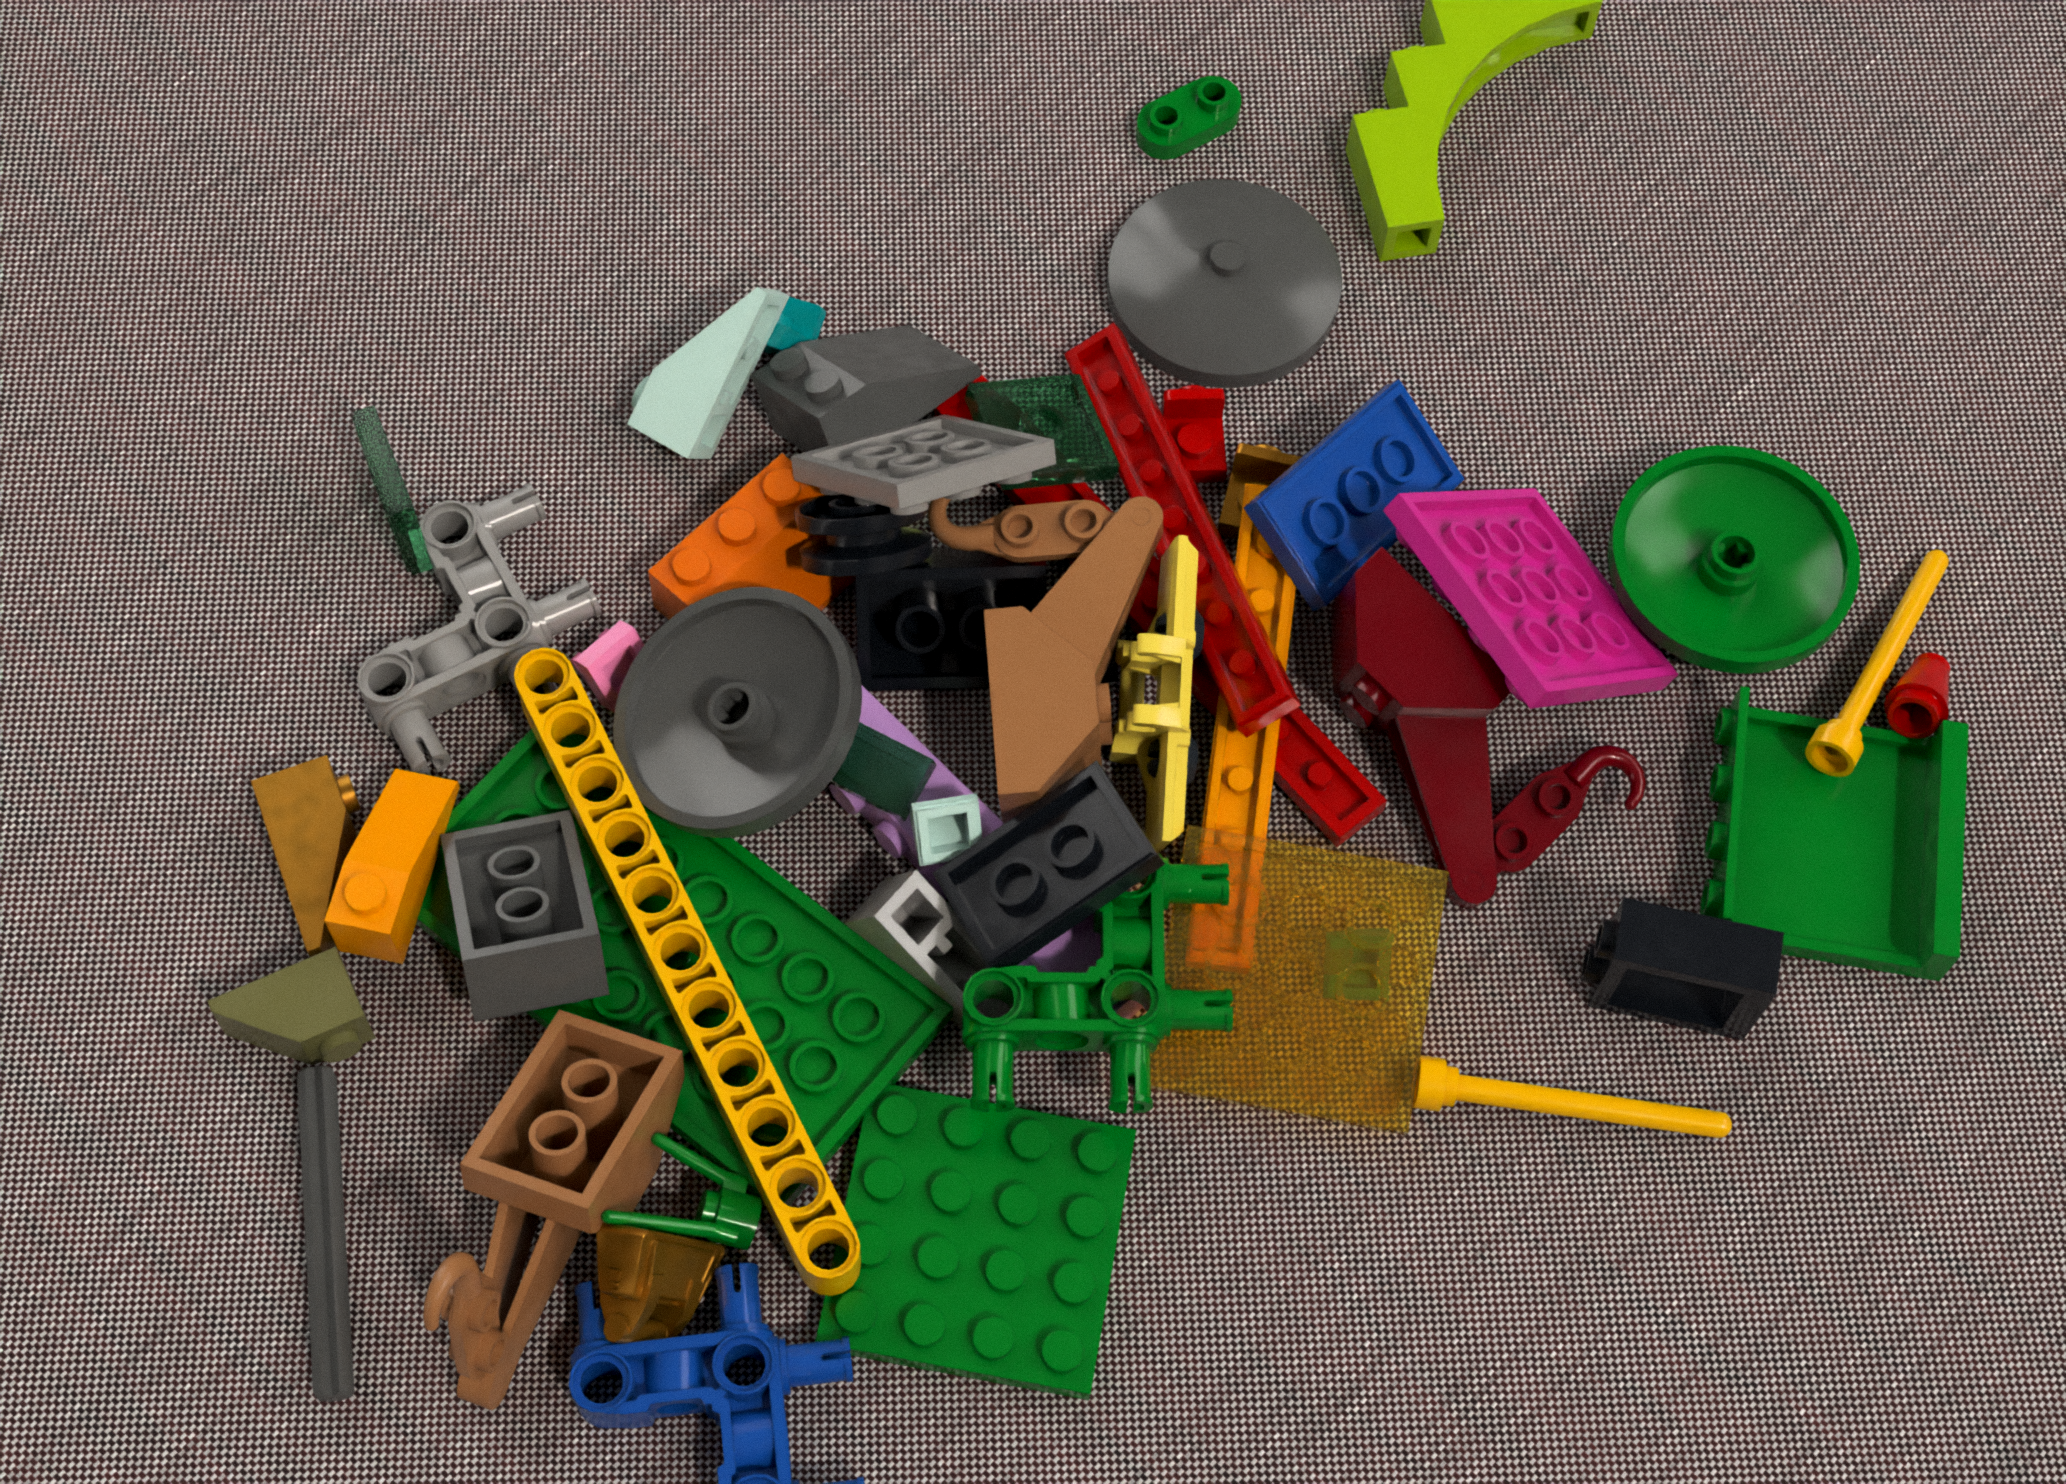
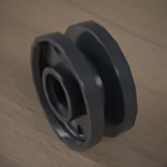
M844 494L823 495L803 502L794 509L796 527L801 532L820 535L821 537L805 543L799 549L801 567L805 572L841 577L890 572L913 566L928 559L932 554V540L927 531L904 526L923 519L928 510L912 515H894L890 513V507L880 504L859 505L854 502V497Z

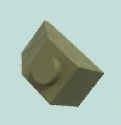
M336 947L207 1000L212 1014L226 1036L310 1065H315L322 1061L334 1063L345 1060L358 1053L364 1043L376 1039L347 968Z

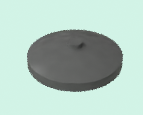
M1211 179L1185 183L1165 190L1143 203L1131 214L1119 230L1111 248L1107 271L1109 308L1116 325L1123 332L1127 343L1141 357L1159 370L1189 383L1216 388H1240L1264 384L1279 379L1302 366L1320 349L1329 336L1335 323L1342 291V272L1335 247L1320 223L1307 210L1287 196L1272 189L1245 181Z
M767 587L731 589L705 597L674 615L650 637L632 662L619 691L614 712V749L641 803L675 828L693 835L710 838H731L754 834L771 828L798 813L812 802L833 779L853 744L862 705V683L854 652L840 630L817 607L795 594Z

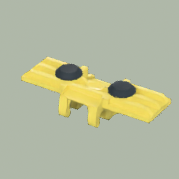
M1186 535L1175 537L1161 557L1157 612L1147 633L1137 634V641L1118 640L1115 652V662L1121 665L1118 721L1113 726V744L1110 745L1109 760L1122 764H1138L1147 792L1145 834L1158 853L1184 831L1186 786L1195 778L1198 761V747L1195 740L1191 737L1189 724L1193 660L1200 655L1202 650L1204 619L1196 609L1199 552L1189 542ZM1145 674L1153 676L1154 680H1157L1156 705L1144 704Z

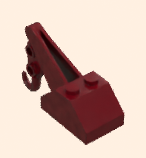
M1383 547L1377 550L1353 574L1331 605L1333 692L1341 699L1339 701L1341 710L1355 725L1363 729L1369 726L1377 735L1388 736L1437 863L1446 894L1456 906L1465 909L1478 907L1494 894L1497 886V874L1518 873L1529 867L1579 816L1591 781L1603 768L1616 767L1628 777L1630 793L1624 802L1627 810H1634L1643 799L1646 780L1644 770L1637 758L1624 748L1617 746H1594L1580 754L1574 761L1536 776L1493 819L1486 717L1511 692L1505 683V674L1490 654L1480 649L1473 642L1468 631Z

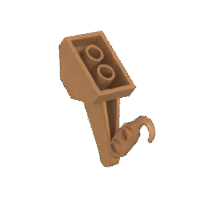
M1144 496L1131 498L1117 512L1107 511L1104 506L1092 500L1017 505L1005 509L988 520L971 526H957L948 520L946 508L951 499L942 497L930 501L927 515L930 529L941 543L952 549L963 551L978 550L1018 563L1077 558L1032 612L1023 606L984 609L997 789L1003 823L1011 820L1096 760L1102 767L1101 746L1113 744L1109 683H1101L1150 561L1163 535V511L1160 505L1151 498Z
M559 1009L460 1163L464 1189L499 1201L484 1273L480 1271L478 1263L468 1252L451 1253L435 1271L427 1290L423 1309L424 1326L429 1331H434L439 1327L440 1314L443 1320L448 1321L451 1340L448 1354L449 1358L455 1361L457 1373L460 1374L457 1384V1396L459 1399L489 1410H494L499 1406L508 1390L520 1356L582 1231L589 1234L598 1232L603 1223L601 1214L605 1210L634 1211L660 1165L663 1150L652 1144L651 1137L656 1132H660L668 1137L685 1077L682 1050ZM539 1217L546 1218L520 1282Z

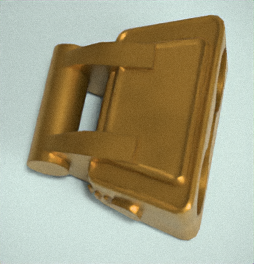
M603 1222L600 1230L596 1232L598 1285L600 1289V1304L605 1319L604 1335L606 1339L613 1343L625 1344L677 1337L692 1319L696 1307L699 1305L714 1276V1270L718 1268L724 1256L725 1248L721 1244L629 1225H614Z

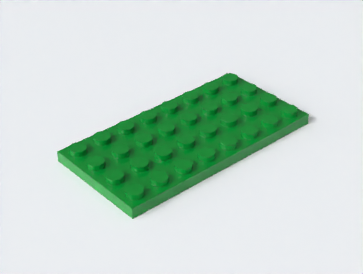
M532 729L452 810L445 833L571 810ZM580 734L569 735L561 740L559 745L568 748L577 747L584 743L588 737ZM606 787L596 788L589 792L585 799L592 802L605 801L615 791ZM643 805L823 1166H825L863 1122L866 1112L890 1085H895L952 1019L953 1007L733 838H710L687 833L666 823ZM572 813L600 933L610 995L587 999L577 1003H567L527 1011L526 1013L547 1029L560 1009L682 1050L685 1077L670 1128L717 1166L728 1172L749 1177L747 1190L753 1195L761 1197ZM633 841L622 842L611 853L618 857H629L639 852L643 845ZM441 844L416 925L462 961ZM653 896L644 900L638 909L645 913H657L667 908L671 901L663 896ZM679 952L668 959L666 966L673 970L689 969L696 964L699 956L692 952ZM709 1008L697 1014L693 1022L703 1028H713L722 1024L728 1017V1014L718 1008ZM739 1065L729 1069L722 1077V1080L730 1086L742 1087L754 1081L758 1073L749 1066ZM765 1124L754 1131L751 1139L760 1146L771 1147L782 1142L787 1135V1131L777 1124ZM796 1183L790 1185L783 1191L780 1199L783 1203L790 1206L808 1184Z

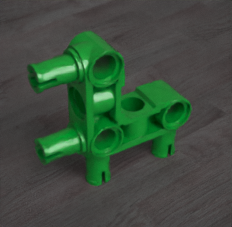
M1159 854L1165 865L1141 880L1144 887L1137 891H1125L1093 913V932L1100 934V958L1096 960V966H1089L1086 973L1038 972L1035 966H1008L982 969L972 975L964 988L962 1041L966 1045L967 1050L972 1052L971 1108L980 1112H989L990 1085H995L996 1112H1006L1014 1109V1052L1084 1051L1106 1052L1110 1054V1099L1108 1100V1107L1111 1111L1117 1113L1127 1112L1128 1086L1133 1088V1113L1150 1111L1153 1108V1099L1151 1098V1053L1156 1051L1157 1046L1161 1040H1164V1037L1171 1036V1030L1232 1032L1233 1007H1230V1004L1233 1002L1232 988H1225L1224 990L1171 989V983L1165 982L1164 911H1168L1169 904H1220L1221 906H1228L1230 885L1227 878L1229 877V864H1169L1168 857H1162V854ZM999 999L1008 1004L1010 1011L1002 1017L990 1018L979 1013L976 1007L984 1000ZM1132 1000L1141 1004L1147 1013L1140 1018L1126 1019L1116 1014L1112 1007L1119 1001Z

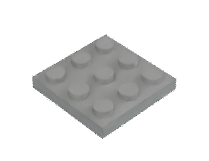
M943 414L791 456L794 481L819 487L821 494H844L854 497V502L859 505L880 504L890 507V513L894 515H912L928 510L929 501L942 497L960 500L978 496L981 494V486L994 482L998 484H1018L1032 479V471L1055 465L1056 456L1054 439Z

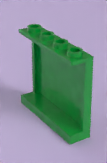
M1740 686L1729 708L1721 707L1715 721L1713 741L1715 745L1723 746L1721 764H1715L1709 787V800L1718 802L1717 821L1710 822L1706 834L1704 855L1706 859L1714 860L1713 877L1712 879H1706L1703 886L1700 914L1784 932L1782 955L1940 981L1960 958L1969 724L1943 720L1931 737L1928 736L1920 739L1908 738L1893 730L1862 725L1860 731L1862 733L1864 750L1853 772L1848 776L1834 777L1814 768L1805 755V749L1817 727L1827 723L1829 720L1749 707L1750 687Z

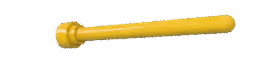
M1931 550L1925 555L1837 719L1829 720L1827 723L1818 726L1805 749V755L1809 763L1820 772L1834 777L1848 776L1853 772L1864 750L1860 729L1948 567V556L1942 550Z
M1418 1055L1412 1072L1410 1106L1415 1109L1439 1112L1442 1106L1453 1107L1455 1101L1714 1138H1723L1732 1129L1730 1117L1721 1111L1459 1074L1458 1067L1447 1066L1445 1058Z

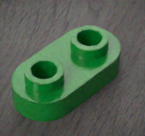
M1218 76L1202 77L1148 103L1141 109L1136 126L1137 144L1145 154L1156 159L1170 160L1180 157L1231 131L1236 126L1240 115L1241 94L1232 82ZM1166 120L1172 122L1173 124L1164 125L1159 122Z

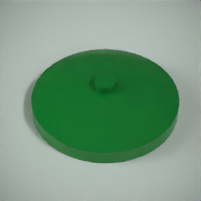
M1715 445L1688 449L1673 454L1647 469L1633 483L1624 496L1611 526L1608 540V566L1612 584L1622 606L1633 622L1644 634L1669 653L1697 666L1720 672L1738 674L1769 672L1796 664L1815 653L1831 639L1840 627L1853 604L1860 578V557L1856 537L1847 516L1834 497L1816 479L1796 465L1775 455L1746 447Z

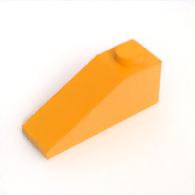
M395 768L344 859L324 919L338 951L399 964L404 963L442 844L440 834H445L460 788L458 781Z

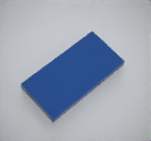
M1400 379L1385 385L1243 508L1311 610L1315 611L1327 606L1337 597L1353 574L1377 550L1383 547L1387 551L1398 541L1396 527L1383 511L1398 493L1452 491L1464 480V477Z

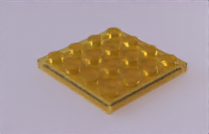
M1187 825L1180 864L1228 863L1229 903L1228 906H1221L1220 904H1173L1165 948V982L1171 983V989L1224 990L1225 988H1232L1233 1002L1230 1004V1007H1233L1232 1032L1171 1030V1036L1164 1037V1040H1161L1157 1046L1156 1051L1151 1053V1089L1406 1135L1410 1125L1449 871Z

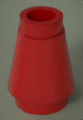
M1930 652L1918 655L1885 698L1884 709L1888 722L1902 736L1913 739L1928 737L1936 731L1943 720L1948 719L1951 668L1948 661L1941 655Z

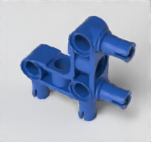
M739 1263L741 1290L739 1292L735 1291L732 1264L723 1265L714 1270V1279L717 1283L720 1328L713 1333L625 1344L610 1342L604 1335L605 1319L601 1304L600 1308L597 1309L596 1292L593 1289L592 1281L579 1283L575 1286L574 1293L577 1297L580 1345L574 1348L573 1354L570 1357L569 1388L579 1413L587 1423L597 1428L633 1429L653 1426L657 1418L705 1413L708 1419L714 1418L716 1425L721 1427L724 1464L717 1468L719 1484H800L799 1479H792L784 1395H791V1387L839 1381L854 1382L849 1336H842L841 1339L786 1345L785 1338L778 1339V1336H774L770 1326L762 1323L758 1281L759 1266L754 1263ZM754 1358L765 1366V1371L758 1381L747 1386H741L732 1383L727 1378V1372L737 1360ZM613 1375L623 1381L620 1393L610 1402L604 1404L594 1403L586 1398L587 1389L598 1377ZM864 1476L853 1480L821 1484H865Z

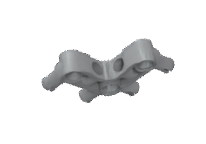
M530 483L481 506L478 502L473 504L467 502L464 504L460 501L445 500L427 509L422 517L420 528L432 568L444 595L453 596L460 613L455 614V621L415 640L406 637L391 644L381 652L373 654L363 662L358 670L357 682L370 718L382 733L395 738L410 766L411 772L432 776L423 753L428 754L437 773L443 771L451 762V756L444 749L429 719L508 681L512 683L518 694L514 672L516 664L522 656L534 649L549 648L548 645L553 643L552 636L593 616L597 617L602 614L593 590L588 591L590 590V585L585 578L534 602L532 598L526 599L497 548L498 540L537 521L547 519L544 507L538 495H534L535 490ZM450 537H464L460 541L455 543H443V541ZM505 632L519 633L512 640H495L496 637ZM546 682L536 687L533 692L548 694L557 690L558 687L555 682ZM403 686V689L395 695L388 697L379 696L387 687Z

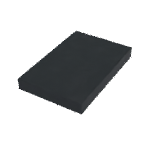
M1096 760L933 872V875L986 967L1001 968L1017 966L1165 865V863L1105 770Z

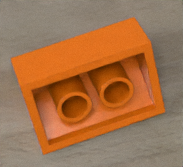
M781 453L648 570L654 608L669 620L689 605L713 594L736 588L767 587L795 594L822 611L855 581V576L816 575L805 572L801 567L799 549L805 543L821 536L799 531L795 525L794 509L803 502L823 496L824 494L820 493V488L794 481L792 461Z

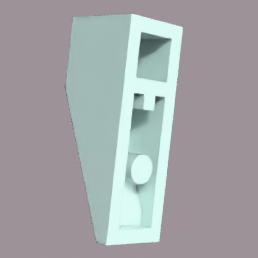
M756 287L656 366L650 376L645 377L639 383L632 397L631 405L634 410L627 425L687 459H711L790 296L780 290Z

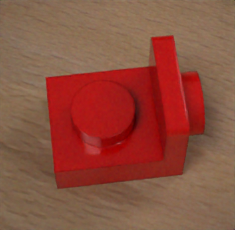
M1187 385L1179 389H1168L1163 394L1162 416L1195 483L1225 482L1227 465L1222 420L1225 395L1222 388Z

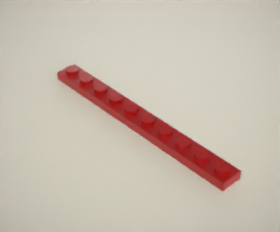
M983 375L934 409V417L946 414L1040 436ZM1056 452V464L1032 471L1031 480L1018 484L995 483L1016 506L1092 500L1104 506L1107 511L1112 512ZM1154 555L1126 620V624L1136 634L1147 633L1157 612L1161 563ZM1077 558L1066 560L1072 565ZM1201 652L1193 660L1191 693L1216 718L1219 688ZM1299 707L1281 717L1274 781L1336 847H1339L1382 813L1387 800Z

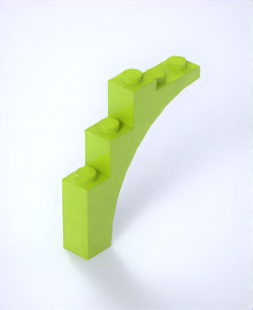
M1602 0L1425 1L1419 27L1426 46H1411L1390 53L1383 85L1390 109L1376 108L1365 113L1353 115L1346 145V154L1380 262L1436 253L1445 220L1437 183L1438 148L1459 110L1485 83L1514 63L1550 47L1591 38L1603 2Z

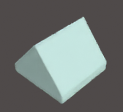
M977 793L911 803L910 820L919 866L949 862L983 839Z

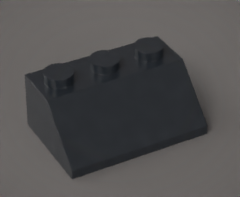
M950 547L932 548L933 552L928 559L913 566L890 572L855 576L858 667L862 686L867 691L990 688L984 609L1023 606L1032 612L1046 595V562L1018 563L978 550L963 551Z

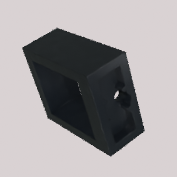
M1623 898L1612 920L1602 918L1595 944L1589 943L1587 946L1581 970V981L1591 983L1587 1006L1743 1041L1777 993L1784 932Z

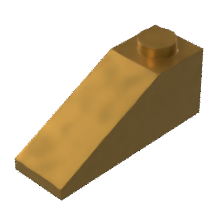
M325 755L251 780L309 957L336 947L324 919L344 859L357 838L350 814L361 810L349 774L336 777L329 758Z

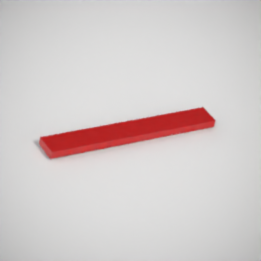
M1113 322L1064 353V356L1130 498L1138 496L1151 498L1160 505L1163 511V535L1155 550L1160 563L1161 557L1178 535L1188 536L1189 542L1199 552L1196 609L1204 619V640L1201 652L1238 731L1247 738L1300 707L1301 703L1126 338Z

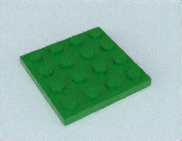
M890 1085L863 1117L844 1205L860 1242V1275L855 1284L844 1293L834 1296L825 1295L815 1342L841 1339L842 1336H849L851 1356L1089 1401L1136 1129L1016 1107L1010 1111L996 1112L995 1103H989V1112H980L971 1108L970 1099ZM838 1244L835 1247L831 1269L838 1268L849 1256L847 1251Z

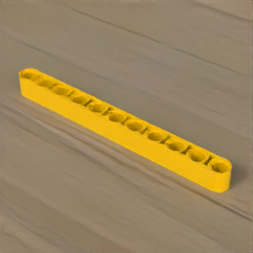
M539 648L531 650L521 657L516 664L514 679L524 715L801 1279L809 1289L819 1295L834 1296L844 1293L855 1284L860 1275L861 1249L857 1232L571 662L563 653L556 649ZM556 682L561 684L552 693L537 694L533 692L542 683ZM580 734L588 737L584 743L577 747L568 748L559 745L561 740L569 735ZM606 787L615 791L605 801L592 802L585 799L587 794L596 788ZM633 841L643 845L640 851L633 856L618 857L611 853L622 842ZM653 896H663L671 901L667 908L657 913H645L638 909L644 900ZM679 952H692L699 956L696 964L689 969L673 970L666 966L668 959ZM709 1008H718L728 1014V1017L722 1024L713 1028H703L693 1022L697 1014ZM739 1065L749 1066L758 1073L754 1081L742 1087L730 1086L722 1080V1077L729 1069ZM765 1124H777L787 1131L784 1140L771 1147H764L754 1143L751 1136L757 1128ZM796 1183L808 1184L818 1193L813 1202L801 1208L786 1205L780 1199V1196L787 1187ZM827 1243L838 1244L849 1254L842 1265L831 1270L817 1267L810 1260V1256L816 1248Z

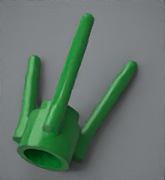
M656 1132L651 1137L652 1144L720 1185L718 1191L705 1189L697 1208L695 1220L610 1209L603 1211L601 1214L602 1221L607 1224L629 1225L664 1233L702 1237L708 1241L747 1250L751 1245L758 1226L762 1198L746 1193L749 1177L728 1172L686 1146L675 1142L660 1132Z

